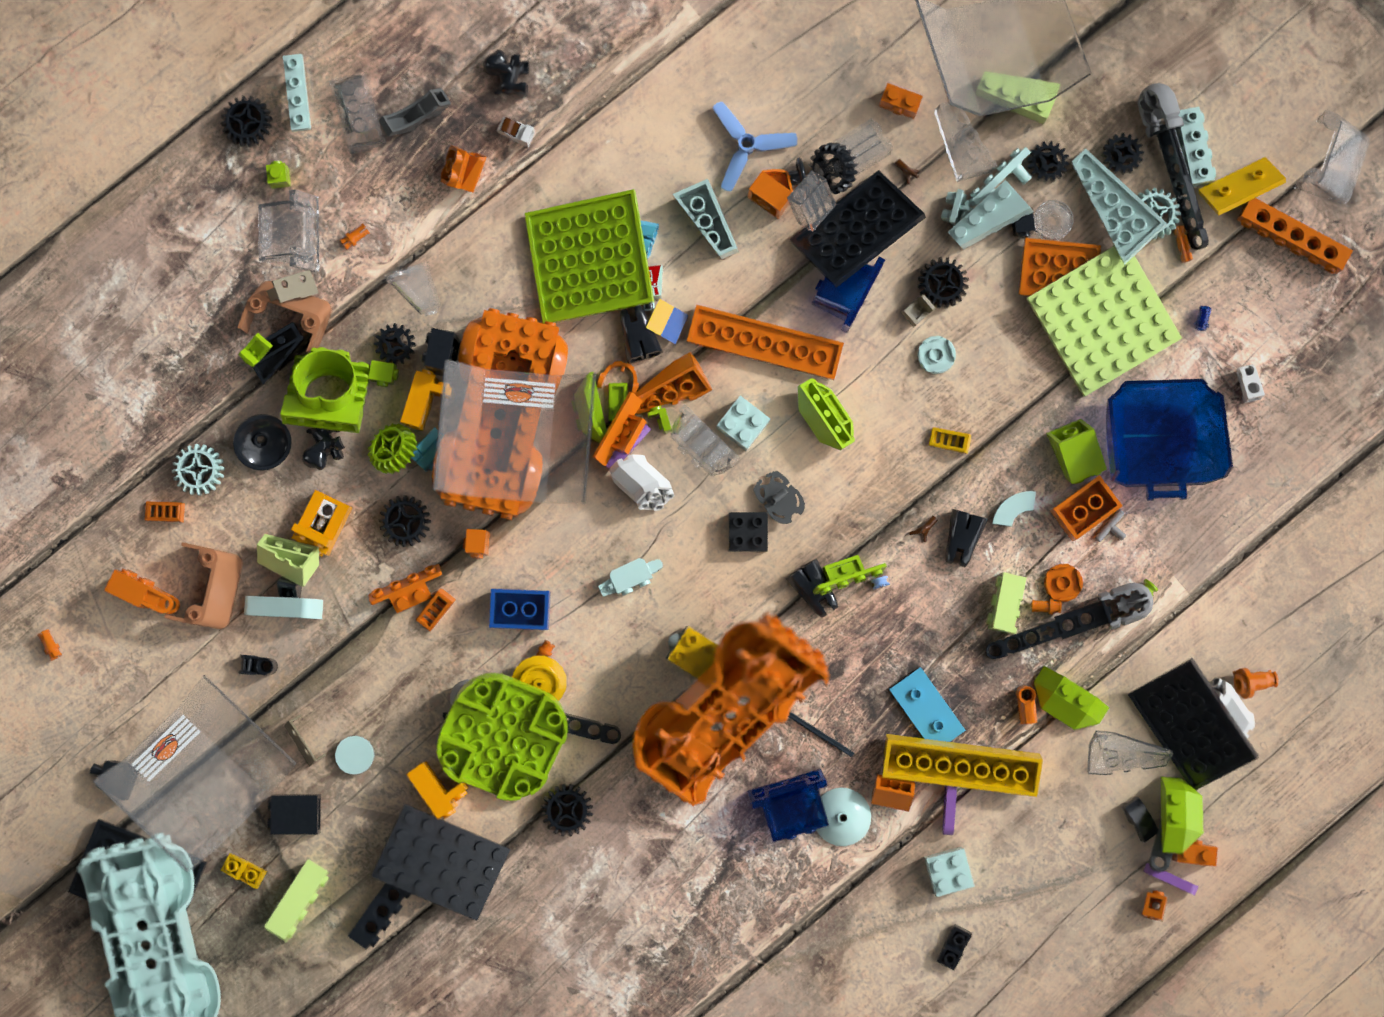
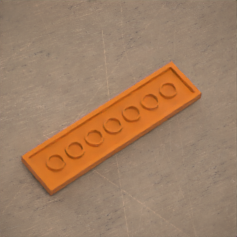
M697 304L687 338L688 343L830 380L835 379L844 345L843 342Z

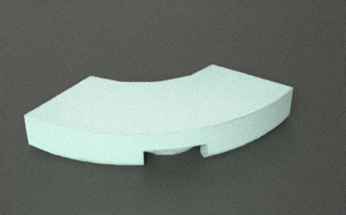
M1020 492L1006 499L994 514L992 524L1012 527L1014 519L1020 513L1034 510L1036 492Z

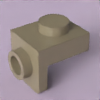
M923 294L915 299L901 314L914 327L931 313L935 307L931 300L927 299Z

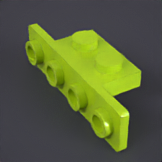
M859 555L826 565L822 569L828 582L816 586L813 593L814 595L819 593L825 595L830 593L831 589L847 587L848 583L855 581V584L865 581L866 577H878L883 574L887 565L883 563L864 569Z

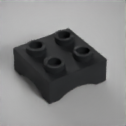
M729 512V552L768 551V512Z

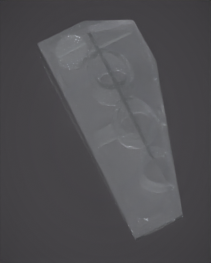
M1095 731L1089 743L1087 772L1088 774L1111 775L1113 771L1123 770L1125 773L1130 772L1132 768L1141 767L1143 770L1165 767L1171 759L1173 751L1115 732Z

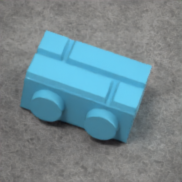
M435 427L416 446L418 450L413 452L415 457H411L426 472L433 470L437 447L443 436Z

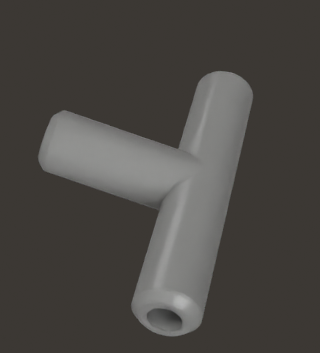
M1120 509L1117 510L1095 536L1098 542H1101L1109 532H1112L1120 540L1126 537V534L1115 526L1124 515V512Z

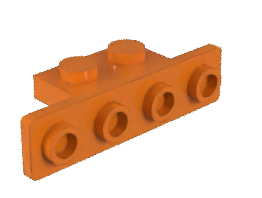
M632 392L628 393L593 455V458L603 466L607 465L614 451L629 454L646 424L643 418L635 416L642 401Z
M430 565L423 571L411 573L407 578L393 581L384 588L373 590L369 594L370 604L374 605L389 598L396 613H399L431 599L432 595L426 582L442 575L440 565Z

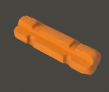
M1183 225L1176 226V229L1173 231L1175 236H1177L1176 242L1179 253L1182 254L1180 255L1183 263L1189 262L1193 257L1192 253L1189 252L1190 246L1187 235L1184 234L1186 232Z

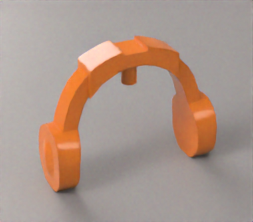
M614 361L606 368L604 373H600L597 388L602 389L606 376L611 369L622 367L621 372H624L626 368L633 375L632 393L635 394L639 390L637 374L634 367L629 363Z

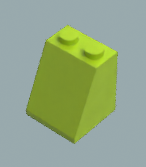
M1076 420L1046 433L1063 474L1071 484H1079L1084 479L1098 476L1107 470L1095 430L1084 420Z

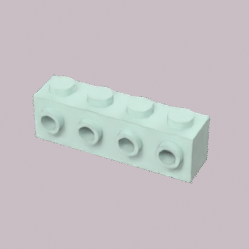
M1200 107L1180 110L1179 116L1182 117L1184 126L1176 129L1192 185L1193 187L1208 185L1215 180L1216 170L1211 164L1212 151L1207 145L1208 132L1204 130L1203 126L1205 121L1204 114L1200 112Z

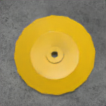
M531 656L524 659L516 666L512 675L514 679L550 693L558 701L563 697L566 690L567 677L563 667L555 659L547 656Z

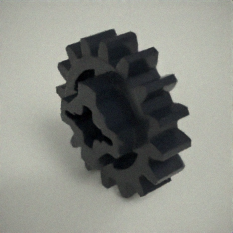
M1121 133L1120 137L1115 134L1113 140L1109 138L1106 141L1107 144L1103 146L1105 152L1101 156L1106 157L1103 163H1109L1107 169L1114 168V174L1118 170L1121 171V175H1124L1126 170L1130 174L1133 168L1137 169L1139 167L1138 163L1143 161L1139 157L1144 154V151L1139 150L1143 145H1137L1138 138L1132 140V134H1129L1128 137H1125L1124 133ZM1123 142V144L1120 145V146H1118V145H1115V146H1114V144H1116V143ZM1125 162H1128V163L1132 162V163L1129 164V165H1123V163H1125Z
M1042 141L1041 147L1037 144L1034 147L1035 150L1030 151L1032 157L1027 159L1028 162H1031L1028 169H1033L1032 176L1038 175L1037 180L1044 178V183L1048 179L1054 182L1055 177L1061 179V173H1066L1067 169L1065 167H1068L1069 162L1065 160L1069 155L1063 154L1065 148L1060 150L1059 143L1053 146L1052 141L1048 145H1046L1045 141ZM1047 159L1051 160L1049 165L1046 164Z
M394 323L393 328H391L387 324V330L380 329L381 336H375L379 340V342H374V345L379 347L375 352L377 354L382 353L379 358L381 360L386 358L387 363L393 361V364L397 365V362L400 361L404 364L405 358L411 359L410 353L415 354V351L412 349V347L417 345L415 342H412L415 336H409L411 330H405L404 325L398 328L397 324ZM395 332L394 335L389 336V337L387 336V335H389L390 333ZM404 335L407 338L408 345L403 343ZM397 341L402 347L395 346L393 348V346L389 342L396 343ZM383 343L388 347L387 354L383 349ZM400 352H404V353L401 354L400 356H396V354H398V353H400Z

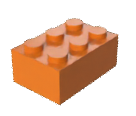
M1099 475L1052 508L1050 512L1071 541H1075L1120 509L1122 504Z

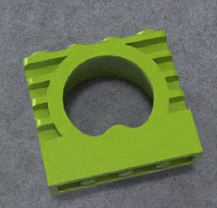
M312 347L311 353L307 355H295L292 374L289 378L290 383L287 387V395L285 394L280 414L282 423L359 433L363 418L365 396L369 386L370 365L365 362H351L350 353L340 349L329 350L323 347ZM322 376L340 377L350 387L344 395L335 400H326L321 396L315 398L305 397L310 383Z

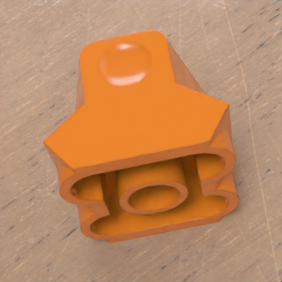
M451 145L446 155V163L442 169L440 182L453 188L474 192L485 164L486 156L475 152L467 153L465 150Z

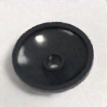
M258 414L247 418L238 426L233 437V448L237 458L242 464L254 470L262 471L277 467L287 458L291 450L292 439L287 426L280 419L272 415ZM259 436L264 437L262 441H257Z

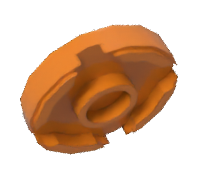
M1058 564L1051 567L1044 578L1046 593L1056 601L1068 602L1075 599L1083 587V579L1080 572L1069 564Z

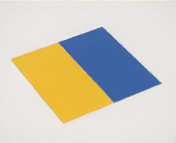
M659 299L646 328L676 344L689 315Z

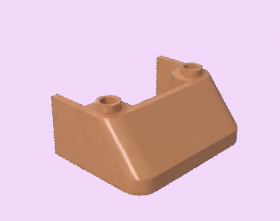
M272 281L262 282L249 297L237 328L248 334L254 315L264 312L268 302L304 314L301 326L306 332L312 334L306 352L309 354L312 347L318 348L332 314L331 305L327 301L314 296L302 299L298 297L279 303L278 299L271 302L267 290L274 288Z
M182 542L181 546L200 550L198 556L199 563L204 567L211 568L203 606L192 605L188 607L184 618L166 614L164 618L214 629H224L230 623L243 568V560L237 554Z

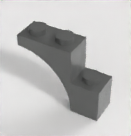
M442 88L429 90L414 103L395 113L382 116L378 121L388 136L413 132L425 119L438 117L451 105V102Z

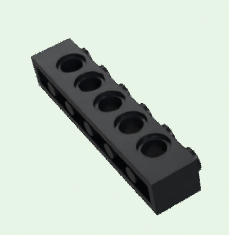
M385 883L348 937L366 950L370 946L374 948L380 939L378 935L381 930L386 931L391 924L389 919L393 914L397 915L403 907L400 903L404 898L408 899L411 893ZM392 889L397 890L399 893V898L396 900L390 897ZM379 906H385L387 908V915L383 916L379 914ZM368 922H373L376 925L374 932L367 929Z

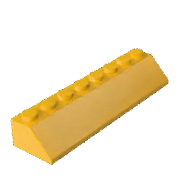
M886 734L882 777L1037 797L1043 758L1040 753Z

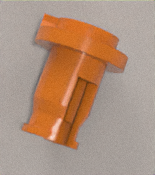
M1240 668L1232 672L1235 690L1244 699L1252 698L1255 691L1264 690L1269 687L1276 688L1279 684L1276 671L1273 673L1271 670H1268V672L1250 673L1249 669Z

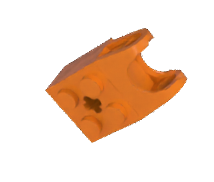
M129 569L114 570L104 591L139 608H150L163 614H174L180 608V601L177 597L154 586L155 582L150 579L137 578L138 574ZM173 600H174L175 603H176V606H175V608L172 610L173 605H174V602H173ZM169 601V606L166 609L165 604Z

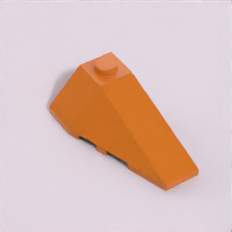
M691 352L673 361L635 393L642 401L636 412L637 414L648 412L651 408L670 403L675 405L678 404V401L685 399L695 400L712 391V387L700 364Z

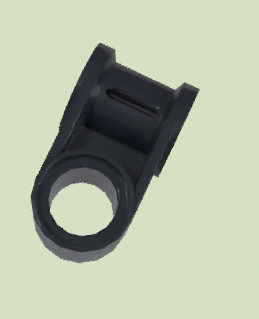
M240 654L242 662L241 670L238 674L272 675L278 669L276 660L272 658ZM266 661H268L271 664V668L268 672H266L263 668V665Z

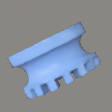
M888 576L871 580L874 583L873 589L880 588L882 585L883 587L890 585L886 581Z

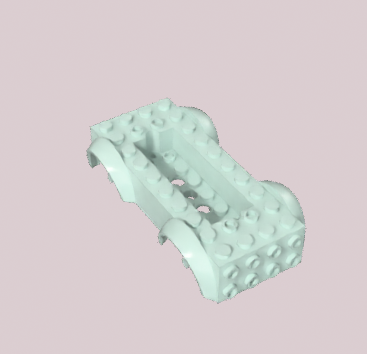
M162 834L150 836V839L143 841V838L132 840L131 843L126 845L123 842L117 843L106 850L104 847L93 849V852L87 853L88 856L82 859V863L77 869L84 882L92 929L102 934L111 978L105 983V986L109 991L115 1017H217L220 1008L219 982L213 968L208 963L197 959L186 911L194 891L193 870L186 853L181 848L171 844L169 835L162 836ZM139 920H145L148 923V928L145 931H140L137 928ZM143 940H148L151 943L150 950L142 948L141 942ZM149 958L155 959L157 962L156 968H147L146 960Z

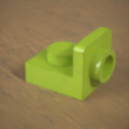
M661 406L651 408V412L647 413L648 418L660 416L657 419L659 429H664L665 433L672 432L666 408H661Z

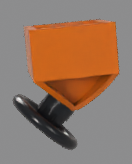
M796 159L795 171L781 169L763 170L749 188L748 198L779 219L792 201V186L799 185L801 194L803 196L807 194V181L802 159Z

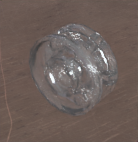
M1048 200L1042 203L1033 213L1034 233L1040 239L1058 241L1064 238L1072 229L1074 222L1073 213L1064 202ZM1048 218H1055L1056 225H1051L1048 222Z

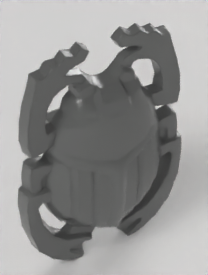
M778 471L770 472L766 475L768 478L771 477L770 483L760 486L762 480H759L753 490L762 504L765 501L768 503L764 507L775 521L781 524H789L792 522L791 518L794 513L801 515L804 512L805 502L797 489L792 485L786 486L790 482L783 474ZM774 478H780L783 483L774 481ZM761 488H764L765 497H762L760 494ZM795 494H797L799 498V507H797V499ZM772 512H774V513L777 514V515H780V516L782 515V516H785V517H784V518L777 517V516H775Z

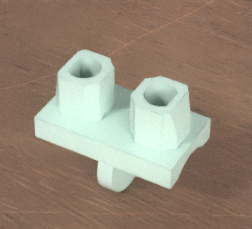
M958 189L957 192H948L946 196V203L952 204L953 209H944L941 218L943 221L951 223L953 227L961 218L963 219L974 209L970 207L971 201L966 200L967 195L964 194V190Z

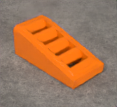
M146 501L145 521L184 523L185 503ZM151 506H155L154 517H150ZM159 506H162L161 517H158ZM166 507H169L168 517H165ZM173 507H176L175 518L173 517Z
M440 588L416 618V621L431 632L456 599ZM439 597L443 599L445 602H447V605L443 601H441ZM434 603H436V604H438L440 607H442L443 610L441 611L439 608H437V607L434 605ZM431 609V610L434 611L438 616L436 617L435 615H433V614H432L431 612H429L428 610ZM427 615L430 619L433 620V623H430L423 616Z

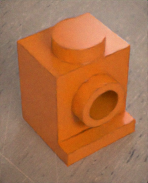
M1153 890L1152 893L1147 892L1143 917L1163 922L1168 900L1163 892ZM1153 903H1159L1160 907L1158 909H1154L1152 907Z

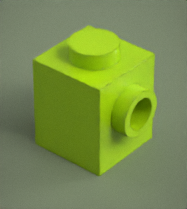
M273 161L271 164L266 165L267 182L272 189L291 187L289 168L285 163Z
M371 360L368 379L372 382H377V385L382 387H388V384L394 385V380L397 381L399 376L397 366L393 363Z

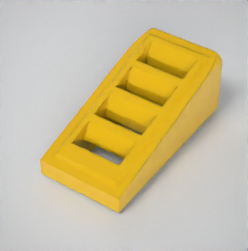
M932 427L928 446L968 454L971 435ZM941 433L940 442L936 443L937 435ZM947 434L949 435L947 445H944L945 435ZM953 436H956L955 446H951ZM964 438L963 446L959 448L960 440Z

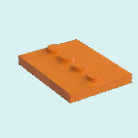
M1025 238L1019 295L1031 296L1101 253V245Z

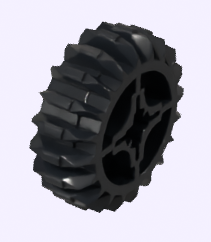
M242 95L241 101L235 98V104L229 102L230 108H224L227 114L221 115V118L225 120L221 122V126L225 127L223 129L224 134H227L229 140L233 139L232 142L235 145L239 143L241 147H244L247 143L248 147H252V142L259 145L258 139L265 141L263 135H270L267 129H271L272 124L268 122L273 121V118L268 116L271 111L266 109L267 105L261 103L260 99L257 98L254 101L253 96H250L247 100ZM244 109V111L241 114L236 115L239 111ZM253 109L260 112L261 121L253 118ZM246 119L250 120V122H247V124L243 123ZM233 122L240 125L241 134L234 131ZM258 128L256 131L250 134V131L252 129Z
M831 142L821 145L819 149H816L814 151L815 155L810 157L813 162L809 164L812 167L809 173L814 176L811 180H816L815 187L821 186V191H827V194H839L852 187V182L856 180L854 175L858 173L855 170L858 164L853 161L856 157L850 156L852 150H846V145L840 146V143L833 144ZM828 154L834 155V157L829 160L825 159ZM837 177H840V178H841V180L839 181V183L833 182V180H834L835 178H837Z
M939 257L938 264L932 259L930 261L931 265L925 264L926 270L921 269L920 274L923 276L918 277V281L923 283L918 284L917 287L920 289L924 288L920 295L926 294L927 299L930 298L933 305L937 302V308H941L942 303H944V307L947 309L949 302L954 307L956 301H962L961 296H966L967 293L964 290L969 288V285L964 284L969 281V278L963 277L967 271L961 272L960 269L963 265L960 264L956 267V260L949 263V257H946L945 262ZM937 269H947L943 275L932 274ZM952 273L958 280V287L951 281ZM947 276L945 286L939 290L942 279ZM928 279H930L931 282L935 284V293L931 291L928 284ZM943 291L955 292L952 296L940 297Z
M404 495L403 501H401V498L397 496V503L390 499L389 503L392 506H383L387 509V512H380V515L385 516V519H379L380 523H385V525L380 527V530H387L383 536L388 537L391 535L388 541L391 543L396 539V546H399L401 541L403 547L407 546V541H409L410 546H414V539L418 543L421 542V539L418 537L419 535L424 538L427 536L423 533V530L430 531V528L425 526V523H431V520L425 519V517L430 516V513H423L427 506L420 507L421 500L414 503L415 497L412 496L408 501V496ZM404 506L414 507L419 514L408 515ZM398 508V518L390 523L391 515ZM404 516L410 519L406 526L399 524ZM420 520L417 531L412 534L411 527L413 523ZM402 527L407 537L397 536L391 528Z
M562 784L561 791L558 786H555L556 793L554 794L550 790L548 794L551 798L544 797L548 805H541L542 808L547 809V811L541 812V815L548 816L543 822H551L547 827L548 829H551L553 826L556 827L554 834H557L559 829L562 830L561 836H564L565 831H568V835L571 837L573 834L572 830L579 834L578 827L580 826L585 830L586 826L583 822L588 824L591 822V820L586 818V816H593L592 812H588V809H592L593 805H587L591 798L584 799L583 797L587 792L584 791L582 794H579L578 792L581 789L579 786L576 788V791H573V784H570L569 790H566V785ZM563 794H570L575 796L576 798L573 801L567 803L561 800L558 796ZM553 801L557 803L560 809L559 814L555 818H553L551 812ZM579 802L583 806L581 820L577 817L574 810ZM574 803V805L571 807L572 809L570 810L572 811V815L566 813L562 817H560V815L563 813L562 811L564 810L562 809V807H568ZM563 818H569L576 824L563 826L559 822Z

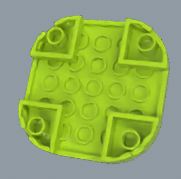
M487 673L476 676L465 683L457 693L439 732L437 755L442 769L454 781L460 784L464 782L495 794L498 799L515 801L521 800L522 797L530 794L532 796L546 783L560 748L566 741L568 732L566 714L560 702L544 690L504 674Z

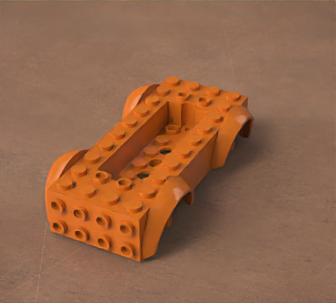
M489 308L488 311L484 310L482 317L470 321L463 334L459 351L458 371L460 378L467 386L457 429L446 432L437 447L433 464L432 483L434 490L446 506L456 507V504L462 505L464 510L474 512L476 508L482 510V514L493 516L494 513L501 514V518L512 520L513 517H517V515L526 512L531 507L538 491L543 461L541 453L533 446L542 407L483 402V399L500 400L499 398L484 397V394H500L484 392V388L504 390V388L485 387V383L511 384L485 381V378L555 384V387L529 385L534 388L555 389L554 393L534 391V393L553 394L555 396L564 376L568 345L558 334L560 327H556V323L545 321V324L537 322V319L532 317L522 319L518 318L519 315L507 313V315L500 314V311L497 309ZM532 396V398L538 399H553L549 397ZM526 401L524 403L542 404L543 402ZM503 410L506 414L505 419L497 420L495 412ZM498 428L501 430L502 435L499 439L491 437L490 432L492 429Z
M765 613L757 622H741L734 625L723 635L717 645L714 664L675 702L666 701L653 704L641 716L636 725L632 743L635 767L640 772L648 774L654 782L662 784L668 792L678 795L684 803L694 806L705 802L711 784L715 778L719 781L721 778L723 779L724 773L721 771L728 764L738 758H741L744 762L746 760L744 752L773 724L785 723L795 702L798 700L802 703L806 699L803 693L811 685L818 681H823L825 686L829 683L828 666L824 661V654L817 648L813 649L805 638L800 639L792 628H786L776 616L772 617L768 613ZM747 696L749 702L741 705L738 703L739 698ZM729 712L735 713V716L729 718L725 715ZM714 723H721L722 728L720 730L714 731L711 729Z

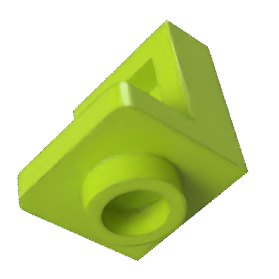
M257 333L238 355L246 364L254 367L273 345Z

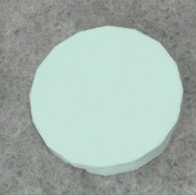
M931 336L924 340L917 353L918 362L921 367L932 374L946 372L954 364L956 358L952 342L941 336Z
M360 736L345 738L339 743L335 752L336 763L339 768L345 773L352 775L361 774L368 770L375 757L374 748L371 743Z

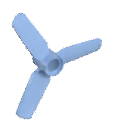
M718 102L713 106V110L731 137L738 140V151L734 153L721 184V188L725 191L733 190L748 161V155L754 149L767 151L797 145L796 133L762 134L755 138L751 134H745L744 127L723 102ZM749 141L752 145L749 148H745L741 143Z

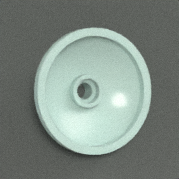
M834 788L824 793L818 799L813 811V822L816 831L825 841L836 846H849L860 841L867 833L871 823V811L867 801L858 792L849 788ZM845 814L846 820L840 821V815Z

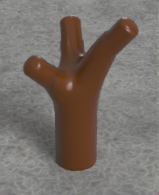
M900 158L895 162V165L904 173L907 184H910V176L919 178V175L916 174L919 172L918 170L910 168Z
M931 516L923 526L909 532V535L921 533L923 534V542H926L928 532L938 521L937 518Z

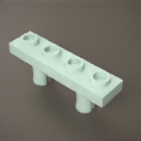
M303 55L283 56L291 131L311 130Z
M1026 147L1022 149L1017 148L1010 155L1011 159L1007 163L1005 161L996 168L998 172L994 176L990 174L983 181L985 185L980 189L977 187L970 194L971 206L978 205L992 193L995 187L1009 173H1013L1022 184L1028 182L1032 176L1021 164L1031 152Z

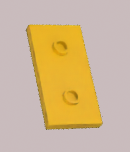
M1263 157L1198 190L1199 195L1219 216L1286 183V178L1266 157Z

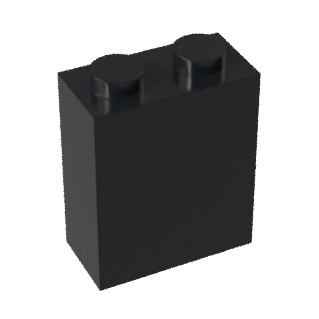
M321 794L271 795V799H268V810H271V818H268L267 826L268 830H271L270 835H317L321 833Z

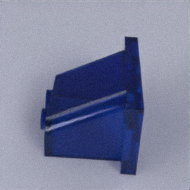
M879 256L874 266L866 264L837 288L826 277L824 280L820 279L815 287L817 293L812 301V305L845 321L841 330L848 333L881 271L885 259Z
M821 768L747 791L752 808H763L773 842L783 839L792 840L797 835L803 833L811 834L816 829L829 826L819 789L828 787Z

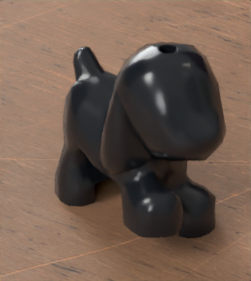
M500 49L485 58L483 65L486 73L501 77L499 88L494 92L495 95L515 94L521 97L528 96L527 83L520 82L516 84L519 75L529 74V61L521 62V54H513L510 63H508L505 53Z
M320 428L307 429L306 432L311 434L316 442L315 445L307 448L302 455V461L307 467L323 470L326 467L329 454L332 455L334 460L344 458L342 449L345 447L341 437L333 438L330 433L340 431Z

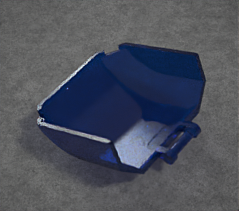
M1203 379L1125 381L1107 400L1106 438L1111 481L1125 487H1146L1147 501L1162 498L1186 500V486L1206 485L1228 477L1233 468L1224 395L1219 391L1215 392ZM1179 486V490L1154 491V487Z

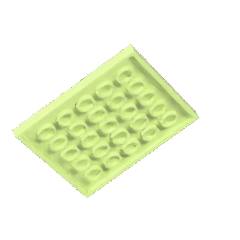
M1115 246L1026 298L1083 397L1182 339L1136 257L1134 256L1124 265Z

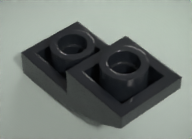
M1139 797L1134 798L1122 807L1128 822L1134 825L1140 841L1147 842L1157 834V825Z
M954 924L938 956L937 962L955 970L963 956L965 947L972 937V932Z

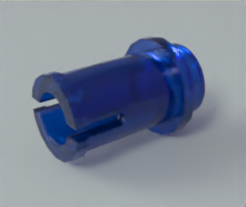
M1199 307L1197 321L1194 322L1196 330L1206 331L1209 328L1208 322L1212 311L1211 307Z

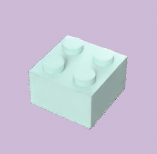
M740 395L717 424L716 428L747 451L770 422V418Z
M963 847L924 857L935 896L939 897L975 887Z

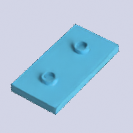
M921 667L889 689L924 739L950 742L966 731Z

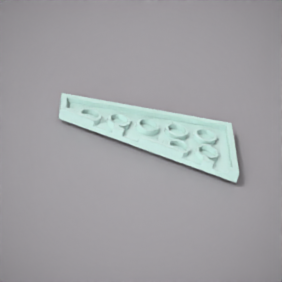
M1085 148L1072 161V165L1125 265L1164 229L1167 223Z

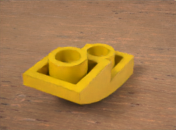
M229 853L220 870L236 880H241L254 889L259 888L267 873L266 870L232 853Z

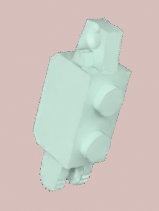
M638 558L612 570L610 579L599 585V590L603 597L614 593H622L623 596L633 592L632 588L637 585L641 588L650 584V579L653 578L652 574L663 568V562L657 559L646 563L644 559Z

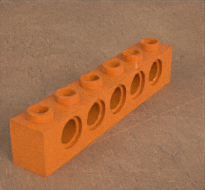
M1257 198L1246 202L1237 218L1242 226L1253 228L1260 236L1273 239L1275 244L1290 248L1292 253L1305 256L1310 263L1319 264L1332 274H1337L1344 269L1353 252L1350 248ZM1257 215H1261L1263 217V223L1257 220ZM1273 224L1280 226V232L1274 229ZM1290 233L1296 234L1297 241L1291 239ZM1307 242H1311L1314 245L1313 250L1308 248ZM1324 251H1328L1330 253V259L1324 256Z

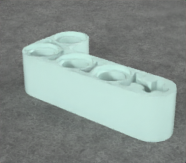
M245 596L244 615L322 619L323 600Z

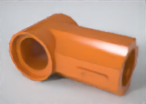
M1027 685L1019 686L1015 695L1018 701L1020 724L1037 723L1036 693L1033 688ZM1028 689L1030 696L1024 700L1021 697V693L1023 690Z

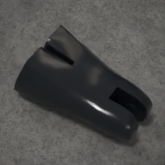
M640 305L634 306L635 316H637L638 321L631 323L627 309H623L620 312L627 363H635L663 353L654 332L646 328L649 321Z
M952 509L945 556L947 563H953L956 551L962 553L959 566L965 568L969 564L988 519Z
M817 558L785 578L819 617L827 616L824 607L820 604L824 599L833 611L838 608L837 599L832 591L825 595L820 593L814 595L813 593L816 586L828 582Z

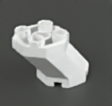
M631 454L627 456L628 460L623 461L621 458L609 468L614 483L637 503L639 510L653 509L654 511H659L675 496L670 482L646 461L644 455Z
M1218 677L1214 678L1209 683L1248 739L1249 735L1247 732L1249 729L1252 731L1255 727L1254 714L1248 711L1231 684Z

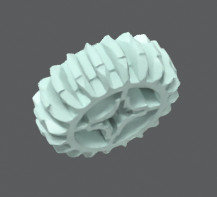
M1153 188L1151 192L1149 189H1146L1144 194L1141 192L1138 194V197L1143 202L1146 201L1147 205L1155 213H1159L1158 215L1161 218L1165 213H1168L1167 226L1153 240L1157 236L1162 239L1165 234L1170 235L1171 230L1176 229L1175 224H1178L1180 221L1177 216L1181 214V212L1175 211L1179 208V204H1173L1176 198H1168L1171 195L1169 192L1163 195V189L1157 193L1156 188ZM1156 201L1162 203L1164 206L1161 207L1157 205Z
M195 444L194 449L189 445L187 446L188 452L182 449L181 453L183 456L176 455L179 462H173V465L177 466V469L172 470V473L178 474L173 477L175 481H179L177 486L183 487L184 492L189 491L190 495H194L196 492L198 496H202L203 491L205 494H209V487L212 490H216L213 484H221L217 479L218 477H224L219 472L225 470V467L219 466L223 463V459H217L220 454L218 452L213 454L214 449L210 447L207 450V445L204 444L201 449L199 444ZM201 455H206L210 459L212 466L204 465ZM193 456H195V458H193L192 464L190 466L185 467L187 461ZM197 466L204 468L201 472L199 471V474L191 470H195ZM208 473H212L210 478L202 484V482H204L205 475ZM185 474H192L196 485L190 484Z

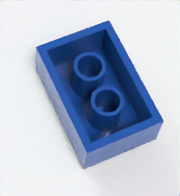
M491 589L489 628L549 630L551 592Z

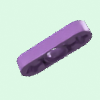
M945 785L943 835L954 834L957 787Z
M1146 863L1143 872L1190 894L1195 895L1199 886L1166 871L1161 873L1153 871L1149 863Z

